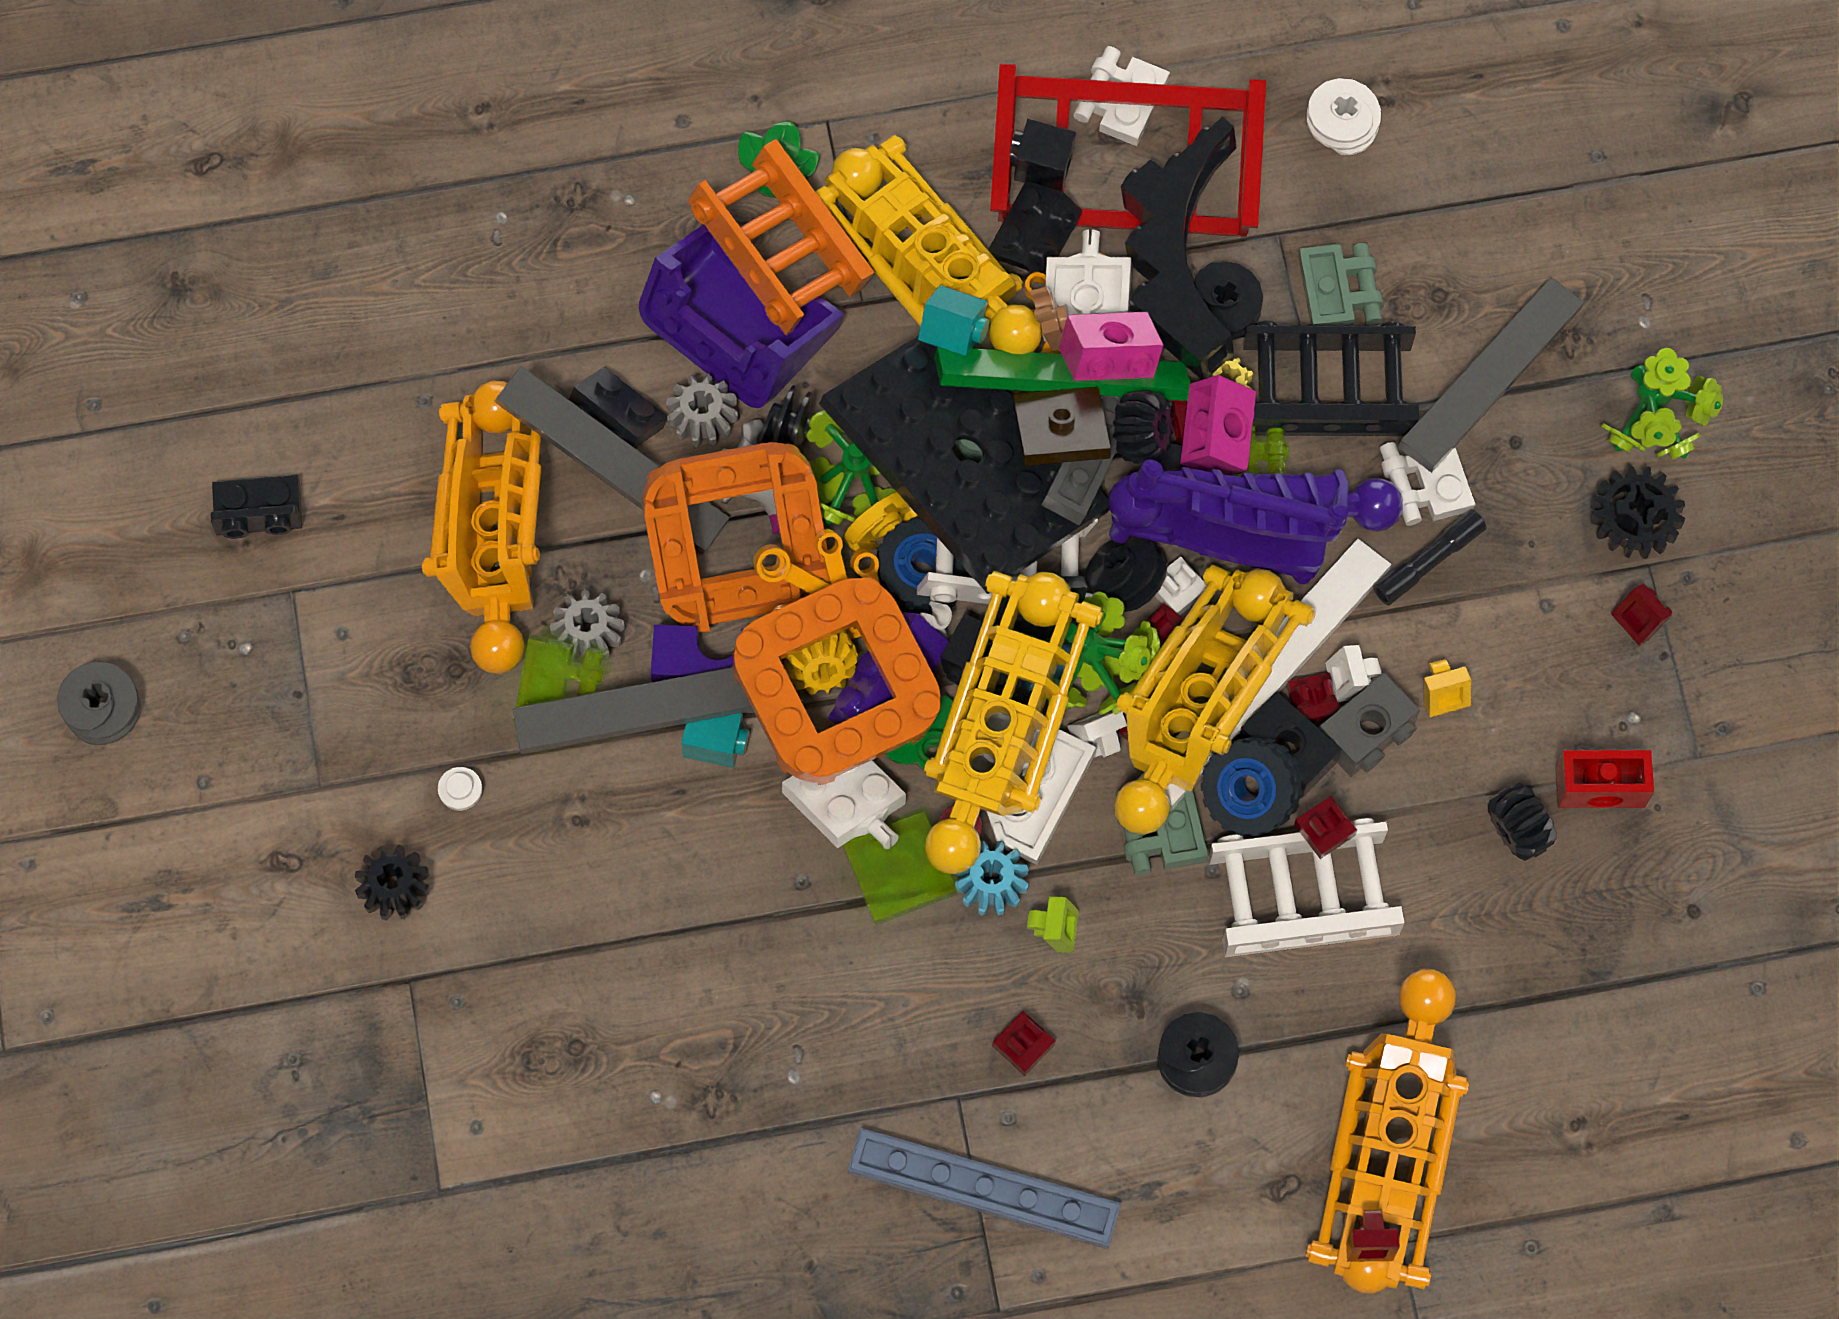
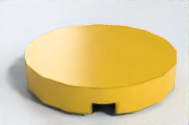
M895 492L861 514L848 527L843 536L844 541L853 553L860 549L873 551L878 547L875 542L876 540L883 538L888 531L894 530L895 525L901 522H909V519L917 518L918 515Z

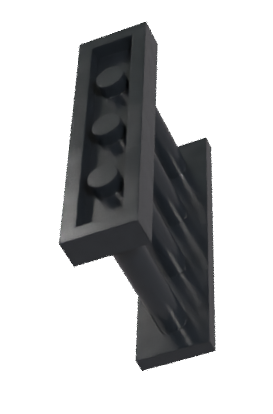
M1271 321L1246 325L1243 350H1258L1259 401L1254 406L1251 436H1405L1419 421V404H1407V402L1403 401L1401 351H1411L1416 335V326H1404L1399 322H1387L1380 326H1281ZM1275 350L1300 351L1301 401L1298 404L1280 403L1276 400ZM1317 351H1342L1344 401L1340 404H1323L1318 400ZM1359 351H1384L1386 402L1383 404H1365V402L1361 401Z

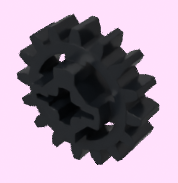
M1628 466L1625 477L1614 471L1610 476L1609 483L1604 481L1600 483L1597 490L1599 496H1594L1591 503V508L1597 511L1593 513L1590 521L1591 524L1602 525L1598 531L1597 538L1604 539L1609 537L1612 540L1609 546L1610 551H1614L1620 545L1625 548L1624 554L1626 558H1630L1634 550H1639L1641 557L1647 559L1652 547L1657 553L1662 554L1667 547L1666 541L1674 544L1679 535L1676 529H1681L1685 522V517L1679 515L1685 507V501L1674 500L1679 490L1677 485L1669 488L1664 486L1667 475L1663 473L1657 479L1651 477L1650 467H1646L1642 475H1637L1634 467ZM1624 492L1622 500H1617L1615 505H1611L1612 499L1617 494ZM1661 520H1665L1664 526L1652 534L1653 526L1660 524Z

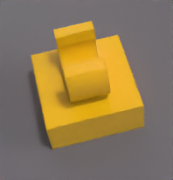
M1446 659L1429 663L1433 676L1424 678V707L1429 717L1470 707L1471 677L1466 667L1451 670Z

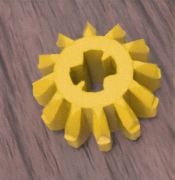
M844 630L785 657L783 664L789 678H791L792 684L795 685L797 690L805 688L810 696H813L819 690H823L829 696L831 688L835 686L845 688L846 679L853 677L856 670L855 664L858 663V654L855 645L850 640V636Z

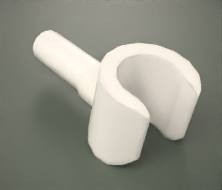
M930 601L929 605L932 607V615L920 613V616L949 641L945 628L951 622L952 611L946 604Z

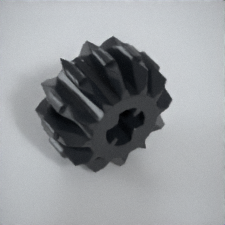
M1152 391L1133 392L1132 394L1123 395L1120 404L1116 405V418L1112 421L1115 426V432L1112 437L1116 439L1117 453L1121 454L1124 461L1133 462L1134 464H1143L1144 461L1149 459L1161 461L1164 460L1166 451L1170 450V438L1174 434L1172 431V421L1174 418L1170 416L1171 406L1169 402L1165 401L1162 394L1153 393Z
M1517 783L1512 787L1508 786L1498 792V795L1492 798L1488 804V813L1491 816L1490 821L1495 826L1497 834L1502 838L1504 845L1509 847L1513 855L1524 861L1532 857L1536 858L1546 852L1547 848L1555 843L1557 832L1554 828V822L1549 817L1548 810L1544 808L1540 798L1535 796L1531 788L1521 783Z
M398 844L393 854L388 855L385 846L380 845L378 848L380 858L375 860L373 857L365 855L363 862L368 870H358L355 872L356 881L361 883L355 889L358 899H366L364 907L368 913L375 912L380 908L382 920L387 921L391 917L392 911L396 910L400 919L405 920L407 918L405 907L410 905L413 909L420 910L422 903L418 896L430 893L429 884L424 882L430 876L427 866H419L421 859L418 853L413 852L405 857L404 847ZM396 876L398 886L389 889L387 879Z

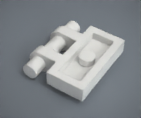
M1112 46L1106 47L1102 57L1096 58L1091 68V73L1093 74L1091 80L1167 85L1170 77L1169 71L1132 57L1126 70L1118 67L1116 63L1121 52ZM1076 101L1078 106L1073 116L1076 120L1083 123L1089 121L1092 113L1103 116L1099 128L1100 132L1137 146L1156 106Z
M1395 442L1386 443L1380 447L1384 460L1381 463L1384 476L1390 478L1403 497L1402 515L1407 526L1415 525L1422 521L1418 508L1426 506L1429 509L1432 521L1463 514L1470 509L1474 510L1475 502L1456 448L1431 473L1410 456L1400 455ZM1416 472L1421 490L1411 489L1407 474Z

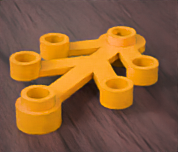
M831 529L821 530L814 539L816 550L824 558L830 584L792 564L788 554L777 545L769 544L761 547L755 553L753 559L755 571L765 581L778 582L784 579L810 594L847 579L841 556L843 542L841 537ZM827 537H834L835 545L833 548L823 550V540ZM868 549L857 550L850 560L852 569L861 578L871 577L880 585L877 574L879 568L878 558ZM770 554L776 555L777 562L773 567L766 568L763 566L766 556ZM871 557L869 568L860 570L858 568L860 559ZM780 604L776 606L772 610V612L788 604ZM850 627L845 630L850 636V640L861 637L858 629L854 630Z

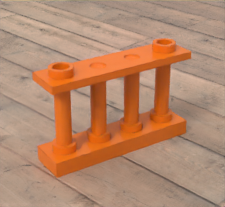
M775 139L763 146L752 163V166L755 168L754 172L716 194L707 181L704 180L697 185L688 203L696 220L707 227L764 305L770 321L779 326L785 335H788L804 316L800 309L802 306L837 285L842 287L847 295L851 297L864 288L875 272L778 140ZM763 185L769 187L780 204L740 227L726 207ZM787 219L793 220L803 233L804 238L769 259L764 260L751 243V240ZM812 252L818 254L829 271L789 294L775 274Z

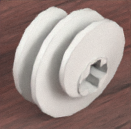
M1337 78L1324 82L1314 90L1306 112L1307 127L1313 137L1324 146L1332 148L1340 155H1354L1365 151L1375 140L1381 122V108L1376 96L1366 85L1353 79Z

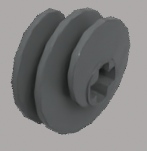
M104 662L83 664L67 675L62 681L57 695L58 711L66 725L78 738L91 745H107L119 741L133 729L139 718L141 702L138 690L129 675L113 664ZM106 698L107 701L106 703L99 702V699ZM92 703L99 704V707L93 708Z

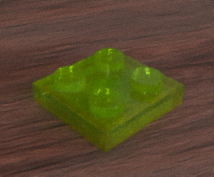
M925 812L888 825L899 836L894 846L890 844L889 849H885L871 833L855 837L842 845L875 926L957 895V889L951 874L942 873L934 868L926 857L924 846L931 826Z

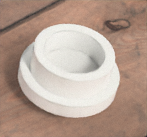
M456 767L442 775L438 783V794L443 804L448 808L457 811L467 810L479 801L482 795V784L479 776L473 770L465 767Z

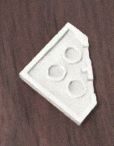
M996 713L989 718L987 727L992 731H1003L1009 726L1011 718L1005 713ZM1059 729L1038 791L1042 799L1038 811L1035 810L1034 813L1023 810L1020 813L1000 816L986 811L996 842H1004L1005 850L1009 852L1017 850L1020 853V857L1037 865L1096 754V747ZM1036 730L1031 744L1033 748L1035 747L1040 732L1039 730ZM990 754L978 755L972 762V769L978 773L988 772L995 765L996 759ZM1026 762L1020 775L1022 780H1024L1029 765Z

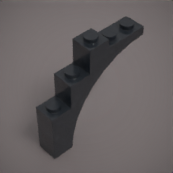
M1221 117L1212 126L1204 127L1197 134L1191 145L1183 152H1177L1168 159L1163 169L1152 160H1149L1140 169L1137 168L1131 171L1121 185L1124 208L1143 223L1130 233L1125 242L1127 257H1131L1133 268L1148 280L1140 284L1134 291L1132 298L1129 299L1131 312H1148L1163 343V347L1201 380L1207 379L1234 355L1232 335L1210 312L1196 289L1187 264L1186 255L1189 226L1199 197L1215 171L1237 149L1234 126L1224 117Z

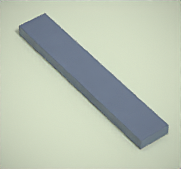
M860 1128L848 1167V1174L1105 1249H1109L1121 1206L1119 1202Z

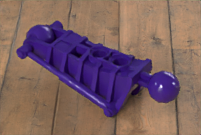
M1149 459L1143 462L1138 473L1134 472L1129 476L1122 477L1113 485L1109 492L1108 508L1113 521L1109 530V536L1118 543L1127 542L1130 536L1182 547L1197 552L1199 555L1289 575L1297 583L1304 585L1308 584L1316 576L1324 562L1326 542H1332L1338 538L1346 524L1347 517H1353L1360 527L1373 532L1388 530L1399 521L1402 515L1403 497L1392 482L1381 478L1364 480L1353 492H1348V481L1343 470H1334L1332 475L1314 477L1313 473H1304L1303 475H1252V473H1243L1240 477L1223 475L1221 470L1216 469L1207 472L1182 467L1180 471H1163L1160 463Z

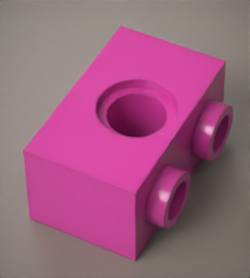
M1148 312L1068 315L1059 345L1060 352L1074 381L1154 378L1163 348V343Z
M1220 375L1191 383L1189 385L1180 464L1211 472L1212 469L1221 470L1223 475L1230 476L1247 472L1256 391Z

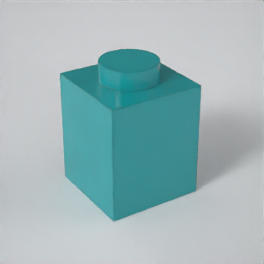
M940 285L925 303L918 340L966 356L976 342L981 344L986 337L990 322L989 319L984 318L988 301Z
M739 713L686 723L681 742L683 757L734 768L737 754L745 755L750 730L744 729L743 715Z

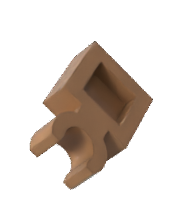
M1047 286L1031 290L1030 294L1036 307L1034 313L1037 321L1041 323L1043 335L1052 351L1059 350L1065 323L1069 315L1066 305L1058 306Z

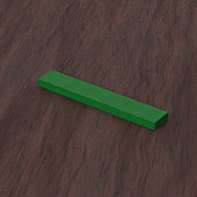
M937 346L934 357L939 382L942 386L1034 392L1098 386L1100 396L1122 397L1133 392L1152 391L1153 393L1162 394L1165 400L1188 401L1189 385L1191 384L1186 366L1182 362L1159 361L1154 378L1074 381L1062 354L1035 352L1012 354L1003 350L971 348L969 353L964 356Z

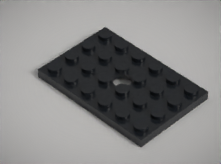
M918 335L823 394L819 405L983 590L989 594L990 592H987V587L985 586L989 574L997 571L1008 576L1017 575L1088 527L1097 518L1099 519L1107 514L1109 511V499L1098 489L1080 526L1042 506L1041 504L1061 463L1024 466L1013 408V393L1010 390L940 385L934 358L937 346L918 340ZM962 439L974 442L982 451V461L980 463L973 460H963L961 462L953 453L952 447L954 442Z

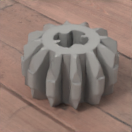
M708 373L704 377L703 382L697 383L696 378L690 374L688 377V387L680 384L675 385L673 388L675 397L668 398L666 401L667 410L671 412L667 416V422L670 427H677L676 435L680 441L691 435L692 445L695 447L701 443V438H707L708 443L714 447L717 443L716 434L725 437L730 435L731 427L729 424L736 423L738 420V412L733 409L737 405V398L734 393H727L728 385L724 380L713 385L712 376ZM705 407L706 413L699 414L698 408Z
M584 589L581 593L582 600L576 601L574 597L567 594V597H565L567 608L555 607L553 613L557 621L550 624V631L552 635L557 636L555 647L558 651L568 649V659L572 662L578 659L581 654H584L586 664L591 665L594 660L593 654L598 653L601 658L607 660L610 657L607 646L619 647L621 645V638L617 633L622 632L625 627L624 621L617 618L620 610L616 603L607 605V597L603 592L597 595L594 600H591L589 591ZM584 623H593L591 631L582 632Z

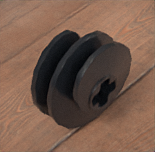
M1227 261L1210 263L1199 271L1194 285L1210 312L1231 333L1232 341L1244 337L1246 325H1254L1261 316L1263 293L1260 282L1250 270L1240 264Z
M792 385L782 404L774 403L772 405L758 444L769 442L792 444L803 454L808 442L806 435L811 429L809 421L812 417L808 415L813 393L808 391L799 408L795 411L793 410L797 386Z
M1130 536L1129 540L1124 543L1111 540L1102 546L1089 561L1085 572L1086 582L1095 593L1103 592L1108 598H1117L1122 601L1125 608L1124 612L1134 611L1150 602L1159 592L1166 578L1167 563L1164 555L1151 540Z
M1195 1012L1180 1016L1168 1025L1160 1040L1157 1065L1162 1079L1172 1090L1186 1097L1203 1098L1218 1093L1229 1084L1236 1071L1239 1059L1237 1038L1228 1024L1215 1015ZM1197 1048L1206 1051L1205 1058H1201L1199 1063L1191 1059L1192 1052L1195 1053Z

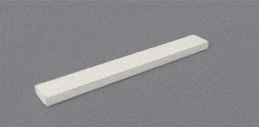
M1357 539L1301 600V602L1315 608L1314 612H1316L1312 624H1309L1307 627L1298 625L1272 665V673L1230 735V741L1233 742L1239 737L1241 727L1276 692L1279 693L1287 682L1292 679L1371 592L1373 586L1390 571L1391 563L1360 539ZM1288 616L1283 620L1275 635L1277 638L1289 621ZM1182 731L1176 739H1186L1190 734ZM1208 758L1207 762L1205 763L1204 767L1208 766V764H1209V762H1210V761H1209V758ZM1203 767V769H1202V771H1201V773H1200V775H1199V777H1198V779H1197V782L1203 777L1202 773H1203L1204 767ZM1146 771L1138 779H1143ZM1171 783L1165 791L1169 798L1170 811L1183 799L1187 790Z

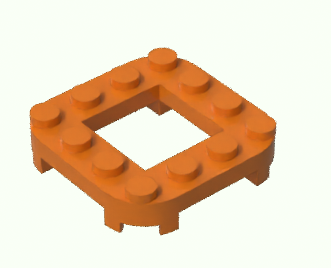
M769 442L670 461L648 474L642 495L643 512L661 605L665 613L669 614L674 620L686 626H697L698 632L710 631L709 625L768 614L780 604H790L810 595V593L784 579L778 582L765 581L755 569L700 579L687 505L772 490L782 549L788 554L792 564L830 583L824 558L814 546L815 536L818 532L824 530L817 482L810 463L795 445ZM826 539L822 542L823 550H827Z
M871 577L851 578L836 582L768 613L747 625L736 640L732 666L736 684L740 683L777 756L776 763L785 774L789 773L800 780L818 783V785L834 782L837 776L910 742L915 744L927 734L940 710V689L907 622L892 595ZM850 627L854 630L858 629L893 699L817 733L780 660Z

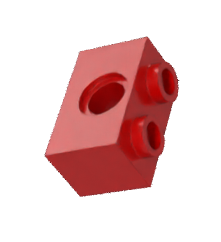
M1563 750L1555 766L1558 808H1645L1654 794L1651 750Z

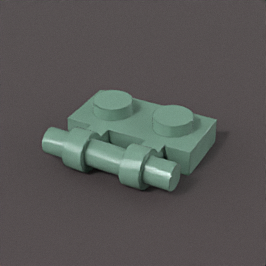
M1367 243L1353 245L1352 258H1343L1341 244L1299 249L1298 259L1311 326H1353L1355 310L1364 312L1367 325L1372 326L1382 322L1380 310L1384 306L1382 293L1376 289L1374 274L1377 272L1375 258L1370 256ZM1348 276L1358 278L1359 292L1350 293Z
M1193 790L1191 792L1187 791L1183 799L1172 811H1169L1166 822L1155 832L1156 836L1144 838L1143 835L1130 833L1124 828L1127 841L1123 846L1127 861L1132 862L1134 875L1143 876L1151 872L1149 857L1152 855L1161 854L1164 870L1205 863L1208 860L1207 848Z

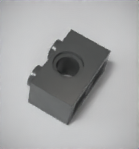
M1384 672L1325 721L1319 730L1342 749L1337 763L1352 777L1361 769L1366 773L1372 770L1385 757L1382 751L1390 744L1395 742L1399 746L1409 739L1417 730L1414 724L1420 709ZM1366 721L1374 722L1380 727L1381 733L1376 735L1367 734L1362 730L1360 724Z

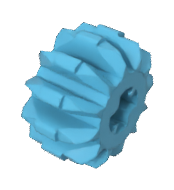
M982 841L980 856L975 864L965 872L956 874L960 879L955 882V891L966 893L963 898V904L966 907L972 906L978 901V914L981 916L987 913L988 906H994L995 913L998 916L1003 915L1004 902L1016 908L1020 903L1017 893H1026L1028 890V883L1022 879L1028 875V866L1016 864L1020 858V853L1017 850L1004 855L1005 844L1002 841L997 842L995 851H989L988 844ZM989 872L990 877H992L993 872L1000 875L999 883L994 884L993 880H991L990 884L983 882L984 874Z

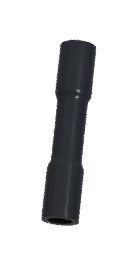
M1472 509L1466 512L1442 531L1436 540L1377 582L1373 589L1378 598L1388 606L1394 603L1418 584L1419 580L1452 553L1460 551L1484 532L1487 526L1483 518Z

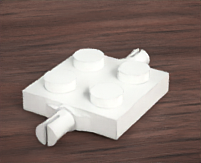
M1089 229L1082 232V253L1070 257H1047L1045 287L1047 286L1049 291L1052 292L1058 306L1066 305L1069 315L1130 312L1131 257H1108L1100 254L1099 231L1092 229V236Z
M872 760L837 776L834 782L824 785L803 781L794 776L782 782V793L837 848L854 837L866 835L867 833H871L885 849H889L890 844L894 846L898 841V834L884 821L888 815L905 805L906 793Z

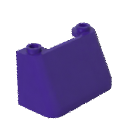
M704 224L655 257L638 307L642 320L652 331L705 373H709L718 383L724 380L728 385V391L734 393L738 399L752 408H761L773 400L835 334L844 316L841 311L828 301L817 297L801 307V311L804 313L803 318L791 333L785 335L779 326L770 321L764 305Z

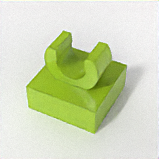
M1049 896L1047 912L1040 910L1029 911L1027 929L1034 930V936L1043 937L1056 952L1074 953L1079 910L1066 897Z

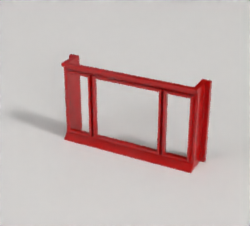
M1000 64L990 212H998V222L1004 221L1013 205L1009 204L1012 166H1010L1011 154L1009 153L1014 137L1016 98L1057 100L1056 126L1068 129L1070 101L1189 108L1187 147L1194 142L1197 134L1201 131L1202 109L1243 112L1237 218L1196 216V205L1189 226V234L1247 237L1249 228H1258L1266 80L1250 79L1246 90L1016 75V64ZM1080 208L1082 214L1076 226L1134 230L1143 223L1129 211Z

